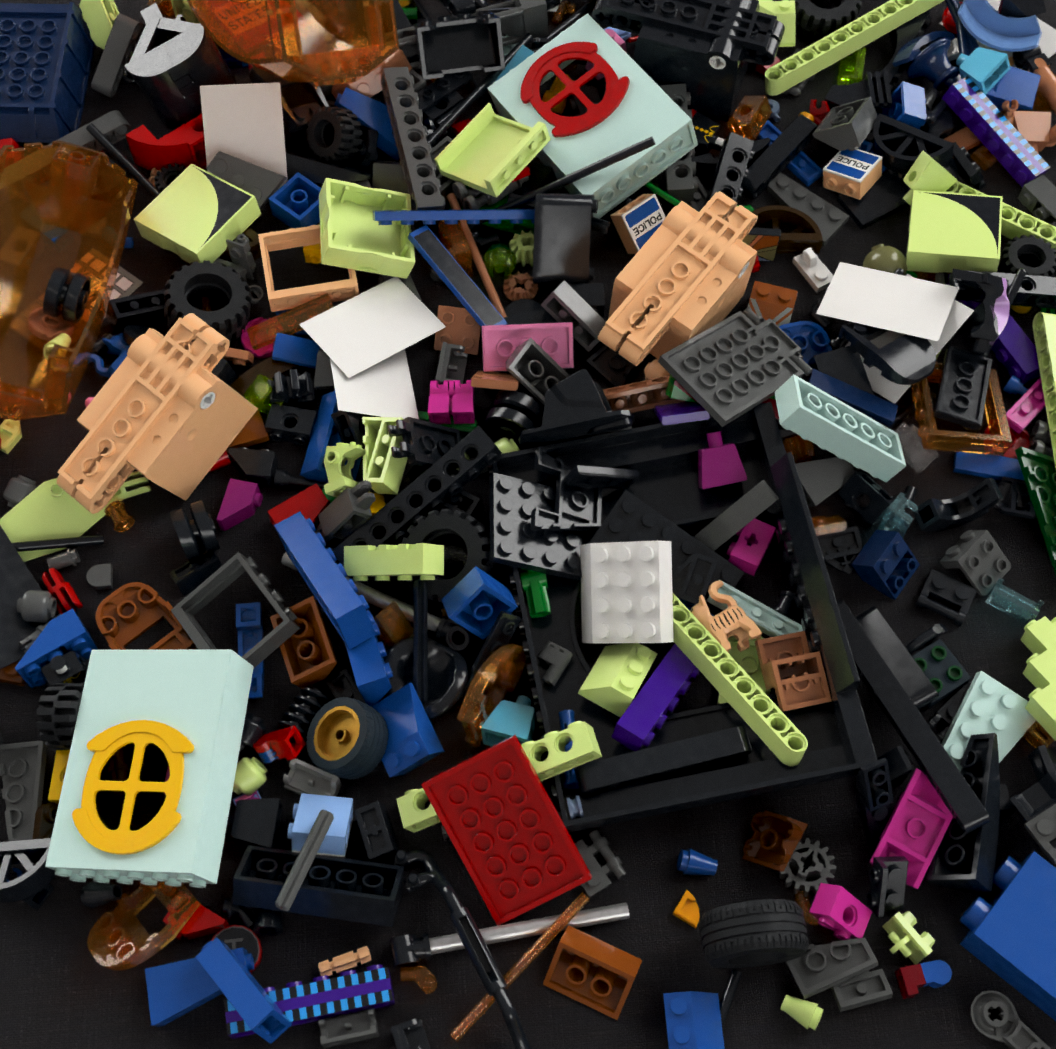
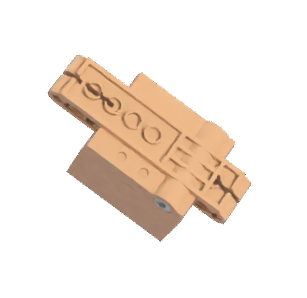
M721 191L716 192L700 212L681 201L678 206H675L668 213L660 227L615 278L609 317L597 339L615 352L620 348L618 354L633 365L638 366L648 353L656 358H660L662 354L723 321L744 296L757 251L742 240L753 228L758 216L742 205L737 206L736 201Z
M194 313L187 314L183 319L179 317L165 336L149 328L145 334L137 337L130 345L127 357L78 417L77 421L89 432L58 470L57 485L71 497L75 498L89 512L95 514L108 504L130 474L136 469L153 483L186 501L258 410L257 407L212 373V370L229 349L230 341Z

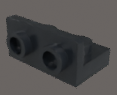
M904 856L874 857L873 867L869 870L871 888L870 892L867 893V905L877 918H883L884 911L903 910L908 860Z

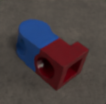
M935 960L899 968L895 971L902 998L907 999L919 994L918 988L921 987L940 988L944 986L952 977L950 966L942 960Z

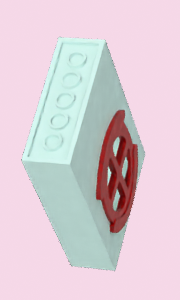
M588 13L487 88L498 113L502 117L532 128L538 121L545 123L551 140L536 156L544 165L553 168L557 179L653 137L656 145L564 186L570 194L594 195V200H598V211L593 213L595 218L600 219L698 145L692 119ZM576 59L594 64L592 69L575 81H572L562 71V69ZM601 73L606 79V92L601 102L593 104L580 88ZM556 75L566 87L549 101L543 102L540 97V86ZM570 95H574L587 108L585 114L575 117L561 116L551 111L552 108Z

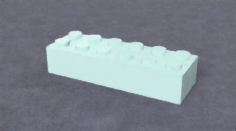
M794 374L774 392L779 423L784 429L793 431L802 439L815 443L819 448L826 449L835 454L837 458L848 461L854 467L862 469L872 477L879 478L884 482H888L906 467L898 433Z

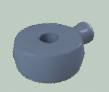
M767 99L761 104L760 111L764 117L773 118L775 122L780 121L781 117L778 115L780 107L777 101Z

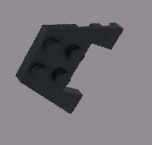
M539 446L535 451L534 469L557 477L555 513L535 507L531 511L530 530H598L601 527L602 488L567 485L565 477L572 470L565 466L563 460L558 457L556 459L546 454V449Z

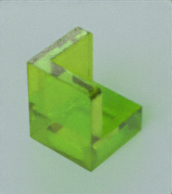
M259 374L243 395L258 408V411L269 414L272 403H269L267 396L271 393L272 387L267 381L273 379Z

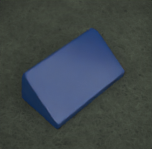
M276 333L272 359L316 369L317 353L320 350V346L314 340Z

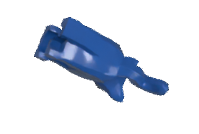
M123 333L112 336L110 339H102L107 345V354L118 356L108 368L104 367L103 359L96 354L85 355L81 360V366L86 367L90 362H94L96 372L101 376L110 378L127 357L130 347L124 341Z

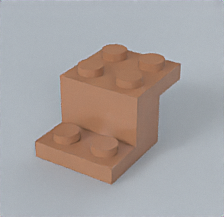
M805 631L755 641L766 690L775 689L779 709L782 712L832 701L820 651L810 653Z

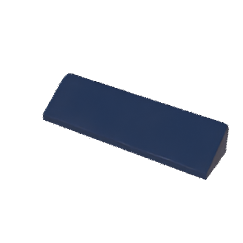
M813 369L808 383L883 425L890 427L894 423L897 405Z

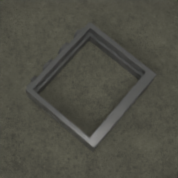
M236 553L171 611L198 649H217L194 618V615L246 571L283 620V622L242 656L243 659L255 668L296 633L300 626L295 621L298 618L297 615L289 607L285 608L282 604L285 601L277 590L274 589L272 591L269 587L271 581L262 572L259 574L256 570L259 566L251 556L246 558L241 553Z

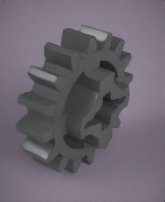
M806 838L805 844H801L799 841L784 872L780 871L779 873L780 879L786 878V888L791 885L794 886L795 894L799 890H803L804 897L808 896L809 891H813L816 896L820 883L828 884L834 881L835 876L833 874L836 872V866L833 865L835 857L832 855L827 856L829 848L820 849V841L818 840L814 845L810 844L809 838ZM809 861H810V862H811V863H810V866H809L808 869H806L805 872L803 873L804 867H805L806 865H808V863H809Z

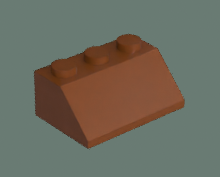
M314 596L289 607L297 615L298 618L295 621L300 626V629L279 646L291 683L300 688L307 687V685L312 686L325 680L338 663ZM278 613L270 617L274 629L283 622Z
M568 925L559 941L543 985L618 1020L642 959Z

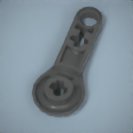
M993 990L984 991L974 998L970 1007V1017L975 1028L984 1036L1001 1041L1010 1049H1051L1020 1020L1013 1003L1001 992ZM996 1008L999 1014H996V1016H999V1020H991L988 1016L991 1014L988 1012V1009Z

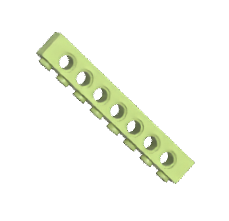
M585 721L573 722L568 725L567 729L552 731L545 734L544 738L540 740L527 741L521 744L540 781L602 757L593 727ZM572 741L571 749L565 752V745ZM548 751L547 759L541 762L542 754ZM423 788L408 790L404 793V796L396 799L403 828L415 833L441 822L431 802L429 807L425 809V803L429 799Z

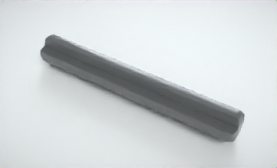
M326 810L319 812L275 902L277 908L283 911L290 910L334 819L331 812Z

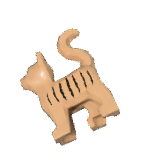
M717 580L709 585L708 593L716 602L727 604L728 608L712 616L704 596L701 595L699 596V603L694 605L690 612L727 652L731 650L728 638L732 636L738 641V650L740 652L750 647L749 639H760L762 632L756 623L738 606L737 601L732 596L718 592V589L724 583Z

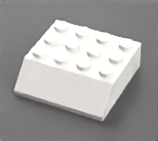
M671 541L610 542L580 545L582 643L674 642Z

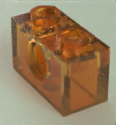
M744 96L727 123L730 132L750 140H755L772 113L767 97Z

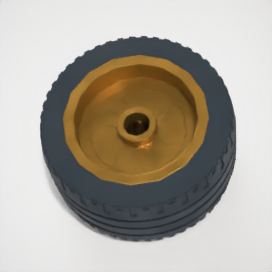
M339 697L329 701L318 710L310 723L306 738L308 755L316 766L339 778L351 780L366 776L380 763L388 745V729L382 715L373 707L357 699Z

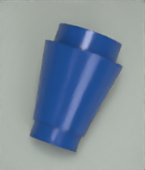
M690 848L687 850L681 849L677 860V870L682 871L683 874L714 876L717 871V860Z

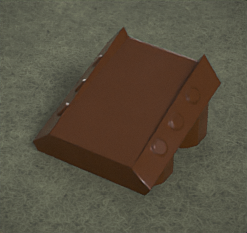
M766 810L764 813H756L751 822V827L755 832L745 842L742 859L784 872L808 824Z

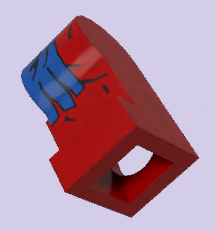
M293 725L263 735L253 744V747L263 763H270L282 758H286L287 761L296 759L306 743L297 727ZM291 736L295 738L296 743H290L289 739Z

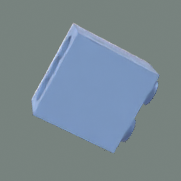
M301 793L299 804L295 803L293 807L292 818L295 819L294 823H289L287 837L292 839V852L300 853L319 812L326 810L333 814L334 819L317 855L345 857L353 820V798Z

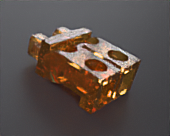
M439 220V241L468 276L472 277L471 249L461 228L460 220H458V224H445V220Z

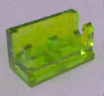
M862 47V49L853 52V56H846L840 60L837 85L853 84L862 81L866 48Z

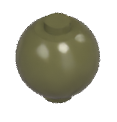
M879 244L872 247V251L866 255L862 267L894 273L896 269L902 268L904 270L903 276L907 273L905 256L900 250L892 246Z

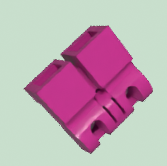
M444 380L443 384H438V381L430 382L428 417L431 423L451 424V415H453L454 424H475L474 387L471 386V380H467L466 384H461L460 380Z

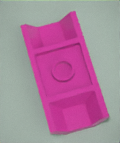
M915 769L882 832L880 841L869 862L873 865L874 857L904 856L908 860L906 885L915 889L919 888L953 818L927 776L921 770Z

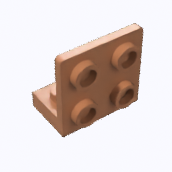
M438 305L437 318L446 327L435 333L434 349L441 351L442 343L447 342V344L464 346L465 351L463 353L477 355L481 333L480 325L466 308Z

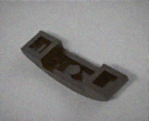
M271 356L241 375L230 387L249 402H253L252 396L266 388L267 381L274 380L275 373L281 372L282 375L288 374L289 376L290 369H297L300 372L306 367L273 360Z

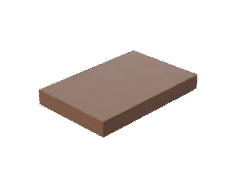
M477 371L471 378V386L477 388L516 391L521 385L511 373Z

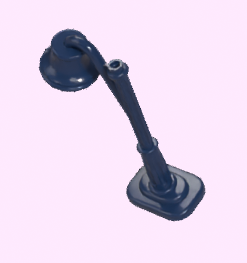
M944 0L955 22L959 53L969 56L979 45L959 19L957 13L961 6L959 0ZM942 38L926 47L910 64L907 76L910 78L923 76L933 83V88L937 91L947 86L950 88L952 84L961 80L959 68L952 66L947 56V52L950 49V39Z

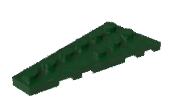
M1021 446L1015 452L1056 575V469L1054 458Z

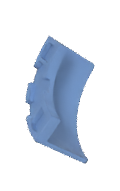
M963 0L957 12L966 30L975 39L988 47L1002 51L1018 52L1031 50L1039 45L1042 32L1036 15L1023 18L1006 17L999 14L987 0Z

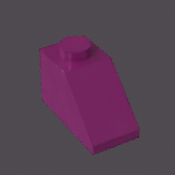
M230 478L216 519L220 530L226 531L255 515L256 509L261 506L263 494L260 493L257 483Z

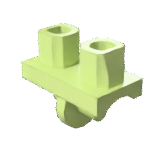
M910 911L902 914L898 912L882 926L889 934V939L895 944L890 949V952L894 954L897 950H900L906 958L909 957L916 965L933 951L931 947L935 940L925 931L921 935L917 933L913 928L917 921Z

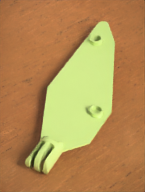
M138 471L132 472L127 478V482L123 483L108 504L100 512L92 514L77 502L75 498L57 485V478L43 482L0 518V526L11 543L80 537L124 499L152 490L150 486H144L149 483L146 477H141L143 475ZM66 548L18 552L23 562H27Z

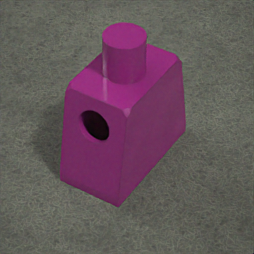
M721 431L707 433L709 447L698 449L699 488L707 489L746 481L747 476L735 444H723Z

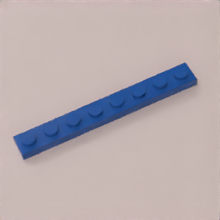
M535 209L373 211V220L378 221L379 225H392V221H401V225H414V221L423 220L425 225L436 224V220H445V224H458V220H467V224H480V220H488L489 224H501V219H510V223L515 224L523 223V219H531V223H534Z

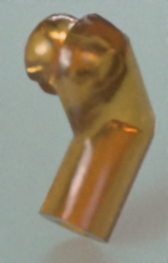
M570 1L561 2L557 11L554 12L552 21L556 24H561L564 14H574L576 10L575 3H570Z
M401 967V981H416L426 994L433 993L437 988L436 977L426 967Z

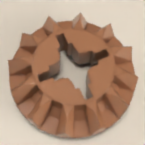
M518 271L514 275L509 274V277L504 279L503 292L511 301L533 299L537 294L538 284L533 283V276H529L528 272L521 274ZM517 283H519L520 285L524 284V288H517Z

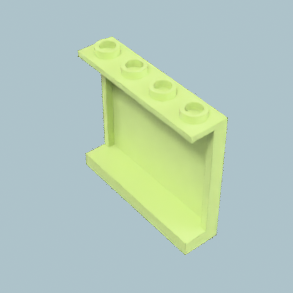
M488 103L434 160L442 176L462 182L464 185L497 198L551 139L545 123L538 121L533 128L495 114L491 104Z

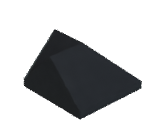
M1001 0L998 12L1006 17L1023 18L1045 13L1046 8L1044 0Z

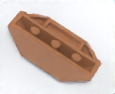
M372 43L338 63L331 93L336 99L338 94H343L347 87L367 97H372L383 90L381 85L383 68L408 67L410 71L412 66L402 49Z

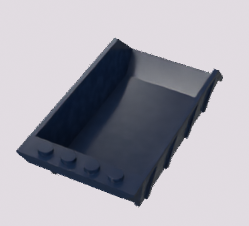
M69 2V4L0 3V139L13 138L16 142L52 143L80 128L95 43L90 37L87 23L82 18L81 9L74 2Z

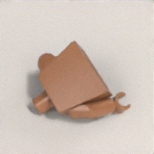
M1017 100L1011 101L1010 108L1009 101L1002 103V109L1006 112L1004 116L1037 153L1045 147L1056 145V124L1051 127V112L1016 111L1019 107Z

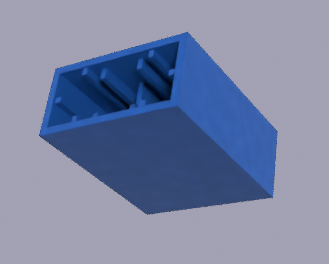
M1035 851L1020 863L1008 856L994 872L993 884L1000 890L992 901L988 903L978 896L961 917L960 922L969 928L970 931L960 945L1056 1021V868Z

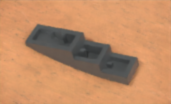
M762 480L697 533L694 538L715 551L779 498L765 480Z

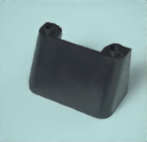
M536 194L533 250L534 284H561L564 280L568 284L591 283V280H594L595 267H591L590 263L591 218L593 213L598 211V200H594V195Z

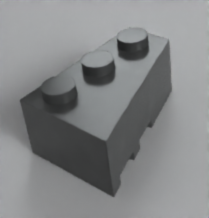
M221 151L216 154L206 167L215 176L254 195L260 211L269 202L268 198L287 179L283 175Z

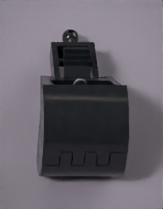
M154 3L140 11L146 25L141 37L137 38V46L125 67L162 123L171 129H177L202 114L200 86L237 83L234 74L203 22L199 24L186 22L182 14L177 15L176 19L165 18L158 5Z

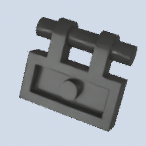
M594 830L589 834L594 843L590 847H587L582 839L575 843L592 875L591 880L580 885L588 899L593 898L611 886V881L607 877L611 872H614L618 879L627 874L621 866L623 864L618 856L615 857L608 847L610 843L605 837L600 835L598 830ZM598 852L601 853L607 862L602 867L594 857Z

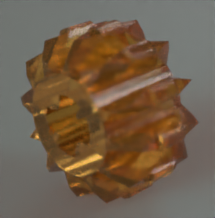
M799 435L786 438L783 441L786 453L792 452L795 464L808 462L814 458L815 449L811 441L804 440Z

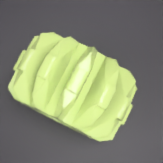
M522 230L520 235L514 234L513 239L509 242V248L515 254V264L522 262L524 267L529 263L533 267L534 234L532 230L528 233Z

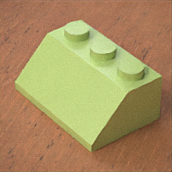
M639 643L605 646L578 694L621 718L633 701L657 653Z

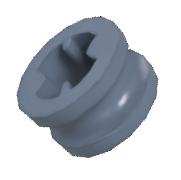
M579 795L575 799L566 798L570 819L573 820L576 817L583 818L584 814Z

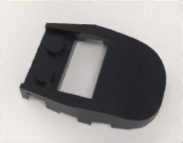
M286 59L265 60L254 64L249 72L251 83L280 82V87L283 88L303 82L305 90L312 94L315 99L313 103L291 109L281 96L283 119L290 125L289 131L291 133L308 128L307 122L311 120V114L316 113L315 110L318 108L329 107L320 86L301 66L293 61Z
M854 322L848 326L843 325L841 327L838 337L840 339L845 337L851 342L849 348L854 354L859 353L864 358L863 363L866 366L878 368L882 371L881 376L891 382L901 385H912L931 375L935 369L936 354L928 339L905 334L879 349L870 341L889 330Z

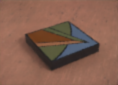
M752 228L742 241L757 251L759 261L774 262L781 237V229Z

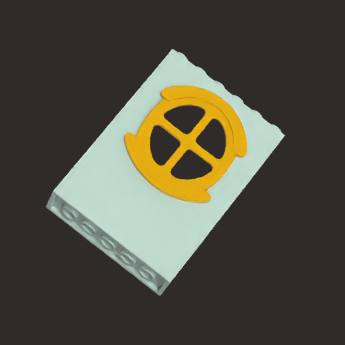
M231 649L91 650L45 867L55 870V875L70 877L69 880L75 882H86V878H93L94 882L109 883L110 879H117V883L131 885L134 880H140L141 884L156 886L158 881L165 882V885L181 887L183 882L189 883V886L196 888H206V884H217L254 666ZM134 743L135 749L129 778L126 781L100 780L101 771L110 757L123 746ZM148 744L157 745L165 754L170 769L168 781H140L144 752ZM99 791L125 792L120 825L116 830L107 828L98 815L96 795ZM139 792H164L166 799L157 815L144 827L131 831L130 824L136 795Z

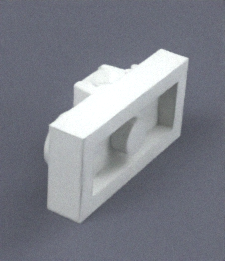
M811 247L793 258L792 263L816 293L829 287L833 275L820 261Z

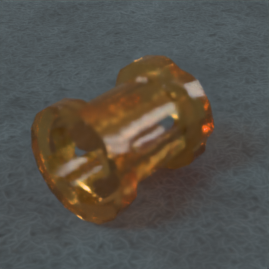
M123 501L110 503L104 511L106 516L112 519L114 529L117 532L126 531L135 523L134 518L126 512V506Z

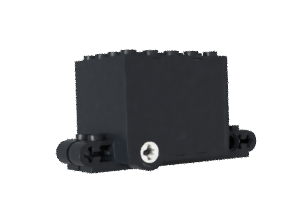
M597 0L592 11V18L598 24L639 34L635 43L634 61L659 87L661 85L686 84V92H690L691 105H687L688 109H693L706 117L729 122L749 63L765 66L771 65L775 60L785 31L783 23L777 20V16L759 12L758 0Z

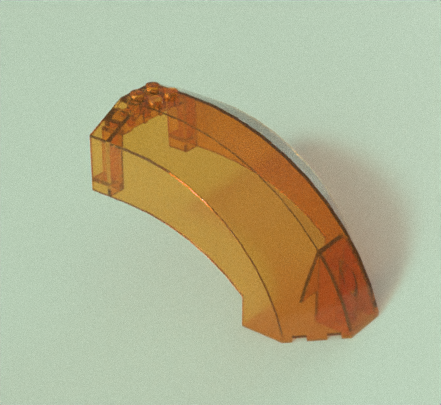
M187 0L205 31L224 51L275 78L289 82H313L314 86L357 82V77L366 76L399 49L393 0Z
M61 140L52 141V145L43 146L41 142L26 143L24 148L15 149L13 145H4L0 150V417L3 419L17 421L66 414L91 358L116 280L138 188V182L134 179H128L125 176L126 172L116 163L111 164L109 157L104 152ZM61 267L70 270L72 273L89 276L91 278V290L81 320L77 324L74 323L75 329L70 336L71 343L69 348L55 344L47 360L43 355V348L49 341L40 339L31 333L28 328V319L33 310L43 307L49 279L55 268Z

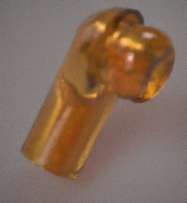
M799 891L797 894L794 893L796 903L803 909L805 922L810 925H819L818 919L809 912L812 906L809 896L804 897L803 891Z

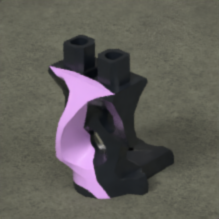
M953 269L952 276L955 279V283L970 285L980 291L985 297L983 302L970 315L969 341L974 343L972 353L986 357L989 346H993L1008 321L1010 302L1007 298L1006 289L1009 280L989 273Z

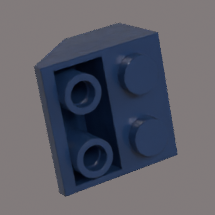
M875 530L851 565L862 581L889 598L896 600L920 564L899 532Z

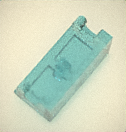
M901 492L888 507L878 530L897 531L903 538L913 521V518L904 512V508H910L913 512H917V505L904 497L905 494Z
M999 578L985 602L1027 625L1038 616L1039 609L1044 604V601L1040 599L1036 603L1003 585L1004 579Z

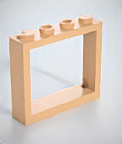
M320 225L258 234L271 312L344 301L359 295L356 272L353 269H348L349 279L275 291L269 252L320 244Z

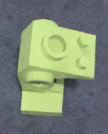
M339 442L336 443V446H326L324 465L329 483L324 485V489L327 495L337 498L346 488L352 489L358 485L359 482L352 478L351 469L354 467L355 460L365 455V449L362 448V445H356V442H350V444Z

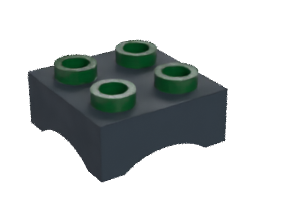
M938 639L912 656L940 696L925 706L927 710L948 695L961 689L971 680L970 675L941 639Z

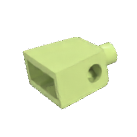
M922 151L903 179L911 188L903 199L911 205L913 190L945 192L956 183L957 179L925 151Z

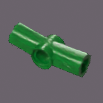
M522 569L520 576L523 590L527 597L530 617H546L551 614L546 574Z

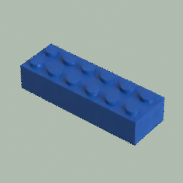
M298 512L275 524V529L288 557L348 649L350 650L375 636L376 633L372 625L376 622L370 611H366L369 608L367 601L362 594L360 596L356 594L358 589L353 580L345 578L347 573L341 563H335L337 559L331 548L324 547L326 542L320 532L315 534L316 528L311 519H305L302 513Z

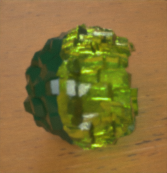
M496 243L487 249L483 261L490 276L493 277V268L495 267L496 273L504 271L505 278H507L515 269L516 256L506 245Z

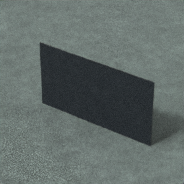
M1 526L0 669L22 659L25 655V649L21 650L18 642L35 632L36 627L39 625L44 626L46 624L26 622L22 618L21 613L17 612L18 599L23 598L26 591L42 590ZM55 613V616L51 617L49 621L57 617V613Z

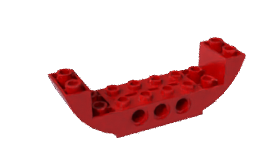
M263 54L248 63L249 70H251L254 64L268 60L267 55ZM202 114L158 140L144 125L126 134L134 163L147 170L152 171V168L161 170L163 166L167 169L168 164L174 167L175 163H178L179 167L183 164L186 168L191 163L202 169L207 167Z

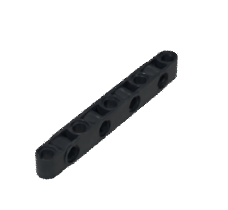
M970 271L976 273H989L991 275L1002 277L1009 280L1006 289V294L1016 275L1012 273ZM952 273L949 275L950 286L959 287L955 300L983 302L985 297L980 291L970 285L955 283ZM1026 275L1012 305L1056 309V277Z

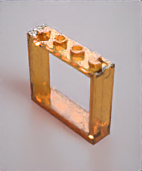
M935 364V369L931 375L911 385L912 402L915 403L916 408L915 419L919 424L918 436H921L923 449L1003 456L1011 445L1012 438L996 369H991L984 407L990 434L937 430L928 382L940 383L943 364Z

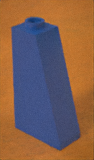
M346 87L343 94H338L334 105L338 106V108L351 110L352 114L358 117L357 121H360L361 126L377 130V147L398 161L399 154L395 138L392 134L387 105Z
M215 938L203 946L201 952L196 956L197 960L249 1028L272 1044L292 1025L290 1020L224 942L219 938Z
M243 947L231 950L249 972L254 970L252 953L248 954L247 949ZM197 958L145 969L152 1026H164L223 994Z

